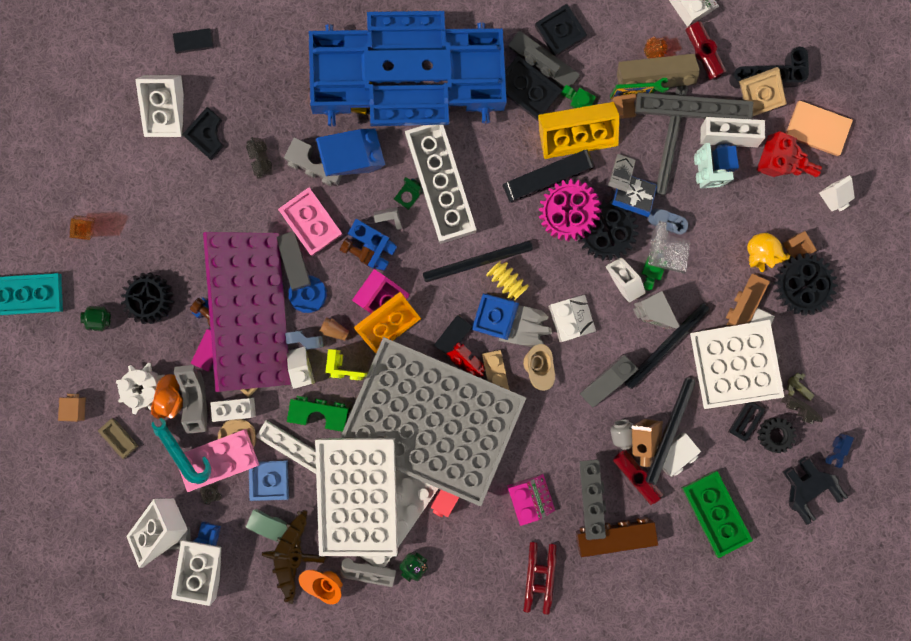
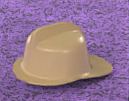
M535 345L526 354L523 364L525 370L529 373L533 386L538 390L545 391L550 389L555 381L553 356L550 348L546 345Z

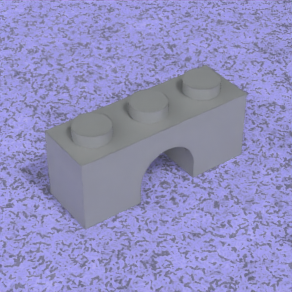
M293 138L284 156V159L288 162L287 165L295 170H298V168L305 170L304 173L312 178L316 176L322 178L321 182L332 187L333 184L338 186L343 175L326 176L322 163H311L310 157L314 150L312 146Z

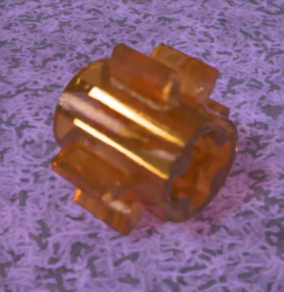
M655 36L648 39L647 44H645L646 47H644V53L648 59L665 57L664 54L668 50L666 41L659 37L656 39Z

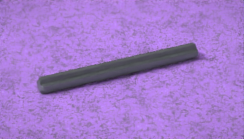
M677 86L675 95L686 96L688 86ZM670 117L657 180L656 194L665 195L667 191L682 117Z

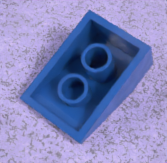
M376 128L358 129L316 138L326 176L371 173L385 166Z

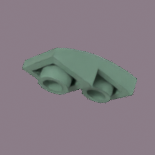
M254 509L246 528L278 542L277 538L282 537L287 529V522L278 517L272 518L262 511Z

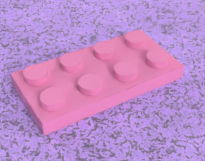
M247 429L184 452L197 473H202L205 470L202 458L206 457L211 465V475L206 482L202 484L191 483L184 478L182 473L181 476L187 492L259 466Z

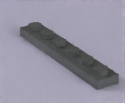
M639 92L636 94V114L700 119L716 117L752 120L753 101Z

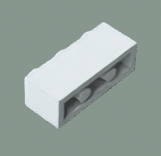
M706 117L701 125L700 144L710 143V145L729 144V146L758 147L765 139V120Z

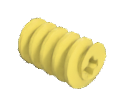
M499 261L486 276L494 275L492 282L499 281L497 288L504 286L502 293L510 292L507 298H515L514 300H516L529 285L521 286L524 280H516L519 274L511 275L513 268L506 270L508 263L501 264V261Z

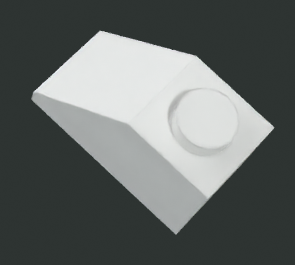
M850 175L834 182L819 192L831 211L838 209L840 212L850 206L848 202L854 199L853 183Z
M622 257L605 266L619 291L629 303L646 293L641 277Z
M306 347L288 351V372L293 389L314 384L315 381Z

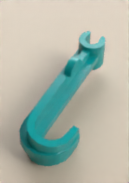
M160 418L161 427H156L154 422H152L155 435L160 438L184 478L188 482L196 484L206 482L211 475V465L206 457L202 458L205 470L202 473H197L169 431L166 421Z

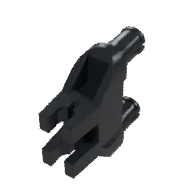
M803 457L798 460V463L806 475L800 478L795 470L789 467L782 472L791 484L789 506L792 510L797 511L804 523L808 525L812 523L811 519L812 521L816 520V517L807 506L809 501L829 489L837 503L844 501L842 498L847 499L848 495L839 485L838 476L818 471L809 458Z

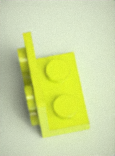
M328 349L326 373H331L330 377L344 378V375H349L351 380H363L364 377H367L368 372L338 369L343 364V354H340L341 350Z

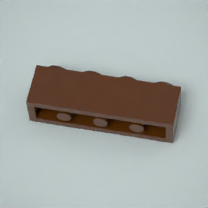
M648 517L637 518L636 522L620 520L617 525L605 523L606 538L587 540L585 526L575 531L581 558L658 546L655 522Z

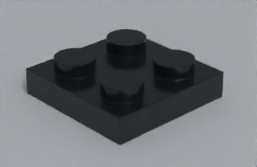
M568 4L563 5L534 25L555 57L587 37L585 30Z

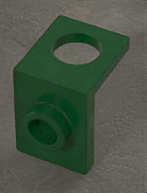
M405 177L404 186L395 196L394 200L409 210L422 193L421 184L413 178L410 180ZM404 192L412 194V200L408 203L401 200V195Z

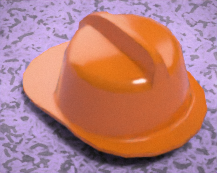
M173 374L165 375L157 384L151 406V414L154 418H175L183 407V398L178 392L179 384Z
M306 570L300 574L299 583L304 591L327 604L333 605L340 601L343 583L336 573L332 571L320 573L315 570Z

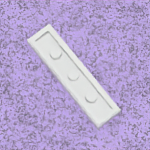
M266 420L256 437L316 474V450Z

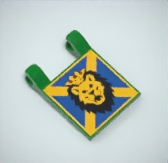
M661 78L655 83L616 85L610 94V99H613L615 96L637 94L638 92L654 94L655 91L664 93L668 91L669 87L663 88L661 83H667L668 79Z

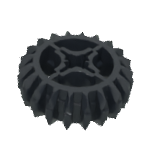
M141 273L140 277L133 276L134 282L131 280L127 281L129 287H122L126 291V294L120 295L125 298L121 302V305H126L123 311L129 312L128 317H134L135 322L141 321L142 324H147V322L154 324L155 320L158 322L162 321L161 316H168L165 310H172L168 303H174V300L169 299L174 293L167 292L171 289V285H166L167 280H161L160 275L154 276L153 273H148L147 275ZM143 284H145V286H143L142 291L138 294H135L137 289ZM153 284L158 288L161 297L155 295ZM148 296L150 298H154L155 300L146 301L144 299H140V297ZM134 300L140 303L141 312L136 308ZM155 303H160L155 311L149 313V310L152 309Z

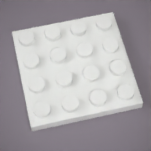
M770 320L690 333L704 409L784 397Z

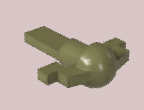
M796 373L793 377H790L787 386L788 395L793 396L795 393L793 388H795L811 401L814 394L799 382V379L803 380L805 375L803 373Z

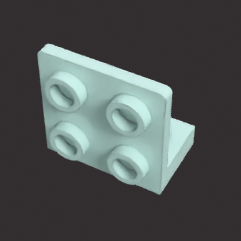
M705 143L697 150V153L694 155V163L698 165L699 172L696 173V182L700 184V189L723 187L734 179L733 172H726L725 169L716 170L713 173L710 143Z

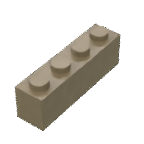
M695 54L619 62L617 79L620 85L655 83L661 78H667V83H661V86L666 88L696 84L700 70Z

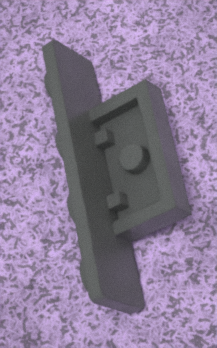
M518 31L509 43V48L523 57L527 63L537 67L545 76L551 77L563 87L566 85L572 87L578 79V72L521 31Z
M597 459L583 460L579 464L585 536L587 540L606 538L604 522L606 503L602 498V493L605 490L604 482L601 481L600 463Z

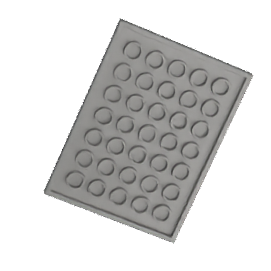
M383 337L340 438H395V469L478 506H482L526 397Z

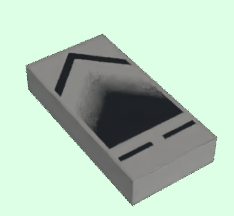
M617 154L608 186L627 192L636 160Z

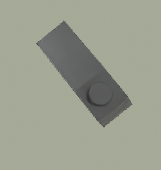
M620 355L580 395L593 408L622 385L638 368L626 355Z

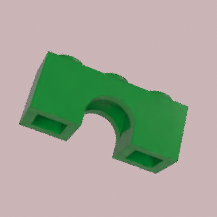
M297 395L296 399H290L287 422L308 425L310 415L313 412H320L326 419L325 429L343 432L350 408L345 407V403L334 402V405L327 404V400L315 399V402L308 401V397Z

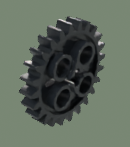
M603 199L602 205L597 206L601 212L596 213L599 218L600 215L604 217L606 227L611 229L610 237L615 245H611L608 233L603 232L604 224L601 219L594 220L600 224L598 229L589 227L591 233L585 231V238L578 240V244L584 243L582 250L589 249L588 256L594 253V259L596 260L598 256H601L602 262L605 260V257H608L611 262L613 256L619 260L620 253L626 256L627 252L625 249L632 250L633 247L630 243L636 244V240L632 237L639 235L638 232L634 231L638 229L639 225L633 224L637 218L630 217L633 212H626V209L612 205L613 199L610 200L609 204H606V201ZM613 214L617 216L618 220L610 222L607 217ZM616 232H622L624 233L625 238L623 240H618L614 234ZM604 239L607 245L600 247L597 245V240Z
M809 253L803 254V256L797 254L795 258L793 256L788 259L789 262L783 261V267L777 268L780 274H776L774 277L778 281L772 284L778 286V289H775L773 292L780 294L776 300L782 299L781 306L788 305L787 311L794 309V314H799L801 311L802 316L807 315V313L814 315L815 311L817 313L822 312V307L828 308L827 302L834 301L830 295L837 294V292L832 290L833 287L838 286L833 283V280L837 279V277L831 276V273L835 271L834 269H827L830 263L822 264L824 258L816 260L817 256L815 254L810 257ZM804 266L808 269L807 276L803 273ZM790 279L793 280L795 284L793 289L789 286ZM810 280V281L806 284V287H807V288H802V289H800L801 287H803V286L805 285V282H804V281ZM817 280L821 283L820 290L816 287ZM803 293L806 294L808 298L806 303L802 300Z

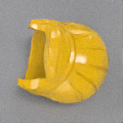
M759 233L748 242L750 267L759 268L760 272L765 271V264L773 268L775 264L790 258L789 254H784L781 242L772 234Z

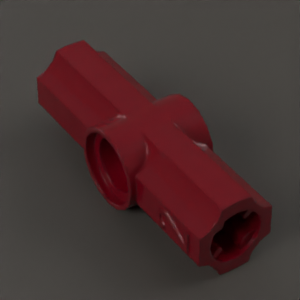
M696 22L687 27L685 31L695 49L696 58L701 61L710 81L725 74L727 71L717 53V45L710 39L702 22ZM702 48L708 49L709 54L704 53Z
M626 450L621 451L614 457V463L650 505L657 503L663 496L662 492L656 485L646 482L647 473L642 470ZM640 472L642 479L639 482H635L634 475Z

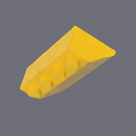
M614 102L538 115L544 159L571 155L586 149L593 151L619 145V113Z

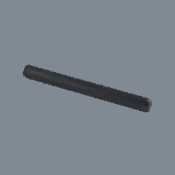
M528 240L423 273V278L425 282L437 280L529 252L533 249L531 241Z
M702 303L638 367V370L624 382L625 385L633 389L710 311V308L705 303Z
M687 377L683 382L646 476V482L651 485H656L695 386V380Z

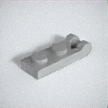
M350 558L342 561L340 575L343 578L393 587L396 570H391L387 567H375L370 564L354 563Z

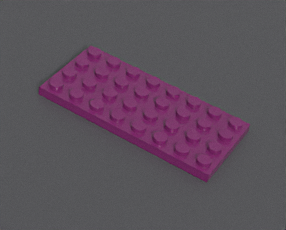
M203 233L216 392L291 385L287 362L288 344L286 343L285 336L287 330L281 257L277 241L279 233Z

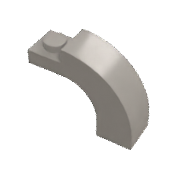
M194 365L175 367L174 375L181 388L183 397L181 423L187 434L206 432L208 413L202 374L197 372Z

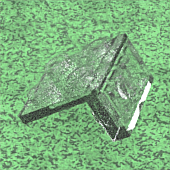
M659 221L652 233L648 265L685 274L688 265L690 241L669 236L668 231H666L667 223Z

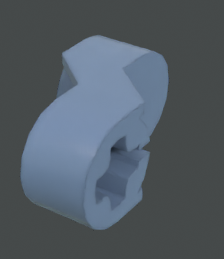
M653 209L648 217L650 224L671 233L683 234L688 229V222L685 218L666 210Z
M302 331L285 333L287 344L301 343L307 349L324 347L322 336L306 338Z

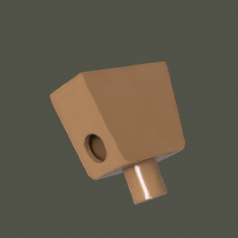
M643 419L632 426L633 455L640 457V466H651L652 458L655 456L661 441L663 421Z

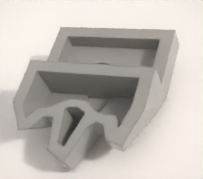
M518 305L508 340L499 338V341L528 347L544 344L540 336L552 334L550 327L542 325L548 319V316L542 310Z

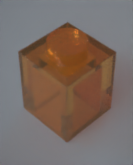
M74 215L71 218L69 238L91 240L94 234L95 218Z

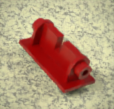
M458 342L453 347L454 350L447 353L451 361L463 371L477 377L483 376L482 373L485 371L484 364L475 356L469 359L468 357L471 355V352L464 344Z

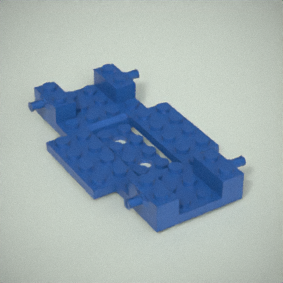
M444 11L367 12V30L333 31L334 26L330 24L329 31V24L325 25L326 31H309L310 106L312 114L328 115V126L330 127L332 125L336 126V115L351 114V108H370L371 126L449 125L448 106H466V111L482 112V123H490L489 112L504 111L507 102L503 28L485 29V23L482 22L481 29L480 22L477 24L478 29H445ZM387 61L392 62L394 68L390 71H386L383 68V64ZM430 61L433 67L430 70H425L422 68V63ZM414 81L420 83L422 81H434L438 83L447 81L444 85L373 86V84H369V82L401 83Z

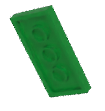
M715 470L681 487L716 557L720 558L753 541L718 471Z

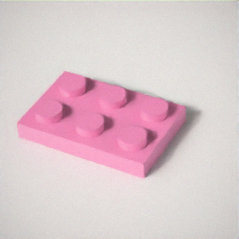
M307 188L278 209L311 256L343 235L310 188Z

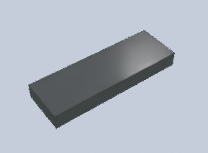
M292 231L277 236L291 290L295 291L310 286L311 282L297 235Z

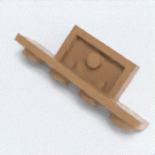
M751 274L743 292L739 290L734 300L737 302L735 308H730L726 316L729 319L726 327L750 323L769 284L768 280Z

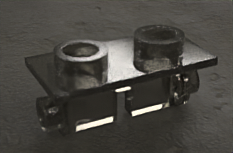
M251 137V140L246 142V149L249 159L256 158V161L251 163L254 176L260 179L264 175H273L271 170L272 163L268 159L265 142L263 139Z

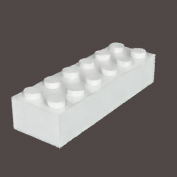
M423 125L405 131L439 243L443 244L475 234V223L444 125Z

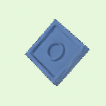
M288 460L258 461L259 466L249 469L250 501L289 499Z

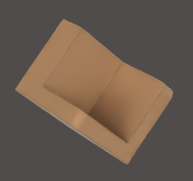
M636 94L613 97L611 102H614L617 108L619 119L636 116L634 104L637 98Z
M806 231L798 233L783 242L790 256L794 258L797 254L803 256V254H811L817 251Z

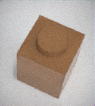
M67 393V397H60L58 421H84L86 397H79L78 393Z

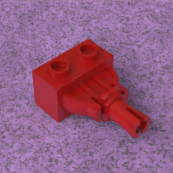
M780 131L768 135L756 171L772 177L791 173L800 175L802 172L818 177L821 173L818 170H822V166L808 161V158H806L808 155L802 152L801 148L796 144L797 138Z

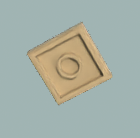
M778 67L739 81L743 100L753 101L752 117L787 104Z

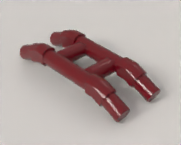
M530 542L523 611L526 613L531 612L533 592L545 593L542 612L548 615L550 614L553 599L556 545L549 544L548 566L536 565L537 543ZM535 573L547 574L546 585L534 584Z

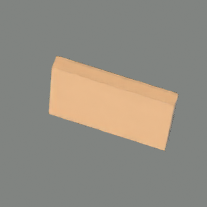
M799 100L786 134L797 138V142L835 156H840L853 120Z

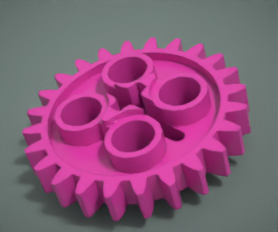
M572 179L569 180V184L562 180V186L555 183L556 189L549 188L550 195L544 194L546 201H540L544 207L539 208V211L543 213L539 218L545 220L541 225L547 227L545 231L551 233L553 238L558 235L560 241L563 240L564 236L567 242L570 241L571 237L577 241L578 235L585 238L584 232L591 233L589 227H596L593 221L600 220L596 213L601 212L600 208H597V206L601 205L600 201L596 200L598 195L593 193L594 189L592 187L588 188L587 183L582 185L580 180H577L575 184ZM565 198L564 202L558 205L559 199ZM579 198H584L581 204H576ZM563 216L562 222L557 224V218ZM578 216H582V220L579 223H575V219Z

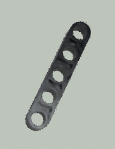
M588 149L510 180L502 186L509 203H513V200L517 198H525L534 191L539 192L549 188L548 186L553 183L558 184L562 180L566 181V178L570 176L573 178L582 174L587 169L592 170L595 168Z

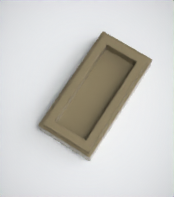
M111 418L98 430L122 459H125L139 447L114 418Z

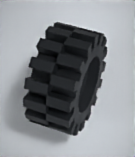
M769 418V420L763 421L764 424L759 426L761 429L757 432L759 433V436H757L758 440L761 441V446H764V449L768 451L785 453L787 449L792 448L791 444L796 442L793 440L794 437L797 438V434L793 433L796 430L785 419ZM774 428H780L783 432L782 440L777 443L770 439V432Z

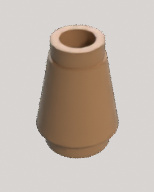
M327 317L319 330L325 336L345 341L349 330L334 319Z

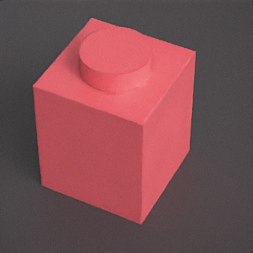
M440 489L431 505V508L434 509L433 513L440 517H448L459 497Z

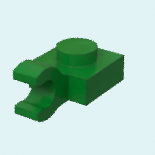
M568 85L564 87L561 93L564 97L572 100L570 106L573 108L591 106L596 96L581 88L575 92Z
M651 256L647 257L641 273L646 276L643 284L645 290H652L654 280H661L667 262Z

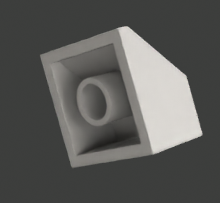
M662 291L634 303L635 308L633 310L638 319L641 318L644 322L667 330L680 327Z

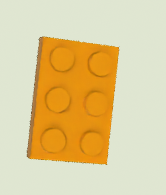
M399 292L358 323L354 329L369 347L377 353L383 337L393 341L421 320V318L402 293Z

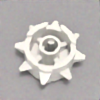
M147 363L140 370H136L132 365H129V372L121 380L116 381L120 395L118 402H124L128 407H131L132 413L136 415L141 408L148 407L151 410L157 384L165 375H158L153 372L151 363ZM141 385H142L143 388H144V389L141 390L142 392H140V390H139V388H141V387H140Z

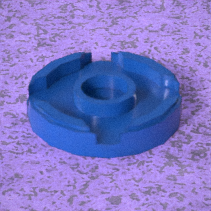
M308 275L311 282L310 286L295 291L291 290V286L289 288L288 298L296 310L303 313L318 311L324 305L327 298L325 285L320 279Z

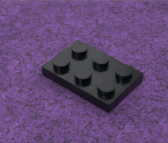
M517 56L505 70L506 97L537 121L538 115L545 114L562 93V89L520 56Z

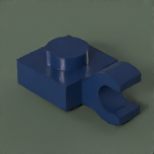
M839 434L833 441L834 453L826 457V463L831 464L832 460L836 459L835 467L841 468L844 456L848 455L854 438Z

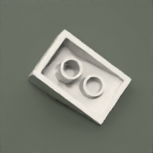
M143 75L135 79L144 137H182L184 94L181 75Z
M174 498L153 499L126 536L138 567L143 568L176 544L188 529Z
M186 540L181 541L171 599L210 606L215 601L220 581L221 547Z

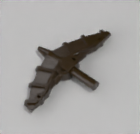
M307 510L298 511V516L291 524L287 523L286 531L282 537L277 538L278 544L275 550L262 552L263 557L274 561L275 568L272 569V572L276 573L279 582L277 588H281L285 596L284 602L289 604L294 602L296 594L295 575L301 561L324 563L325 556L302 553L300 545L301 537L307 524Z

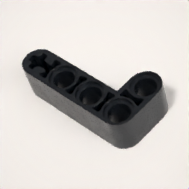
M795 47L785 57V66L738 67L731 74L729 82L734 88H741L739 83L741 78L746 79L778 67L783 88L798 87L809 76L808 51L804 47ZM793 55H796L799 61L795 60ZM794 74H797L800 80H797L794 77Z

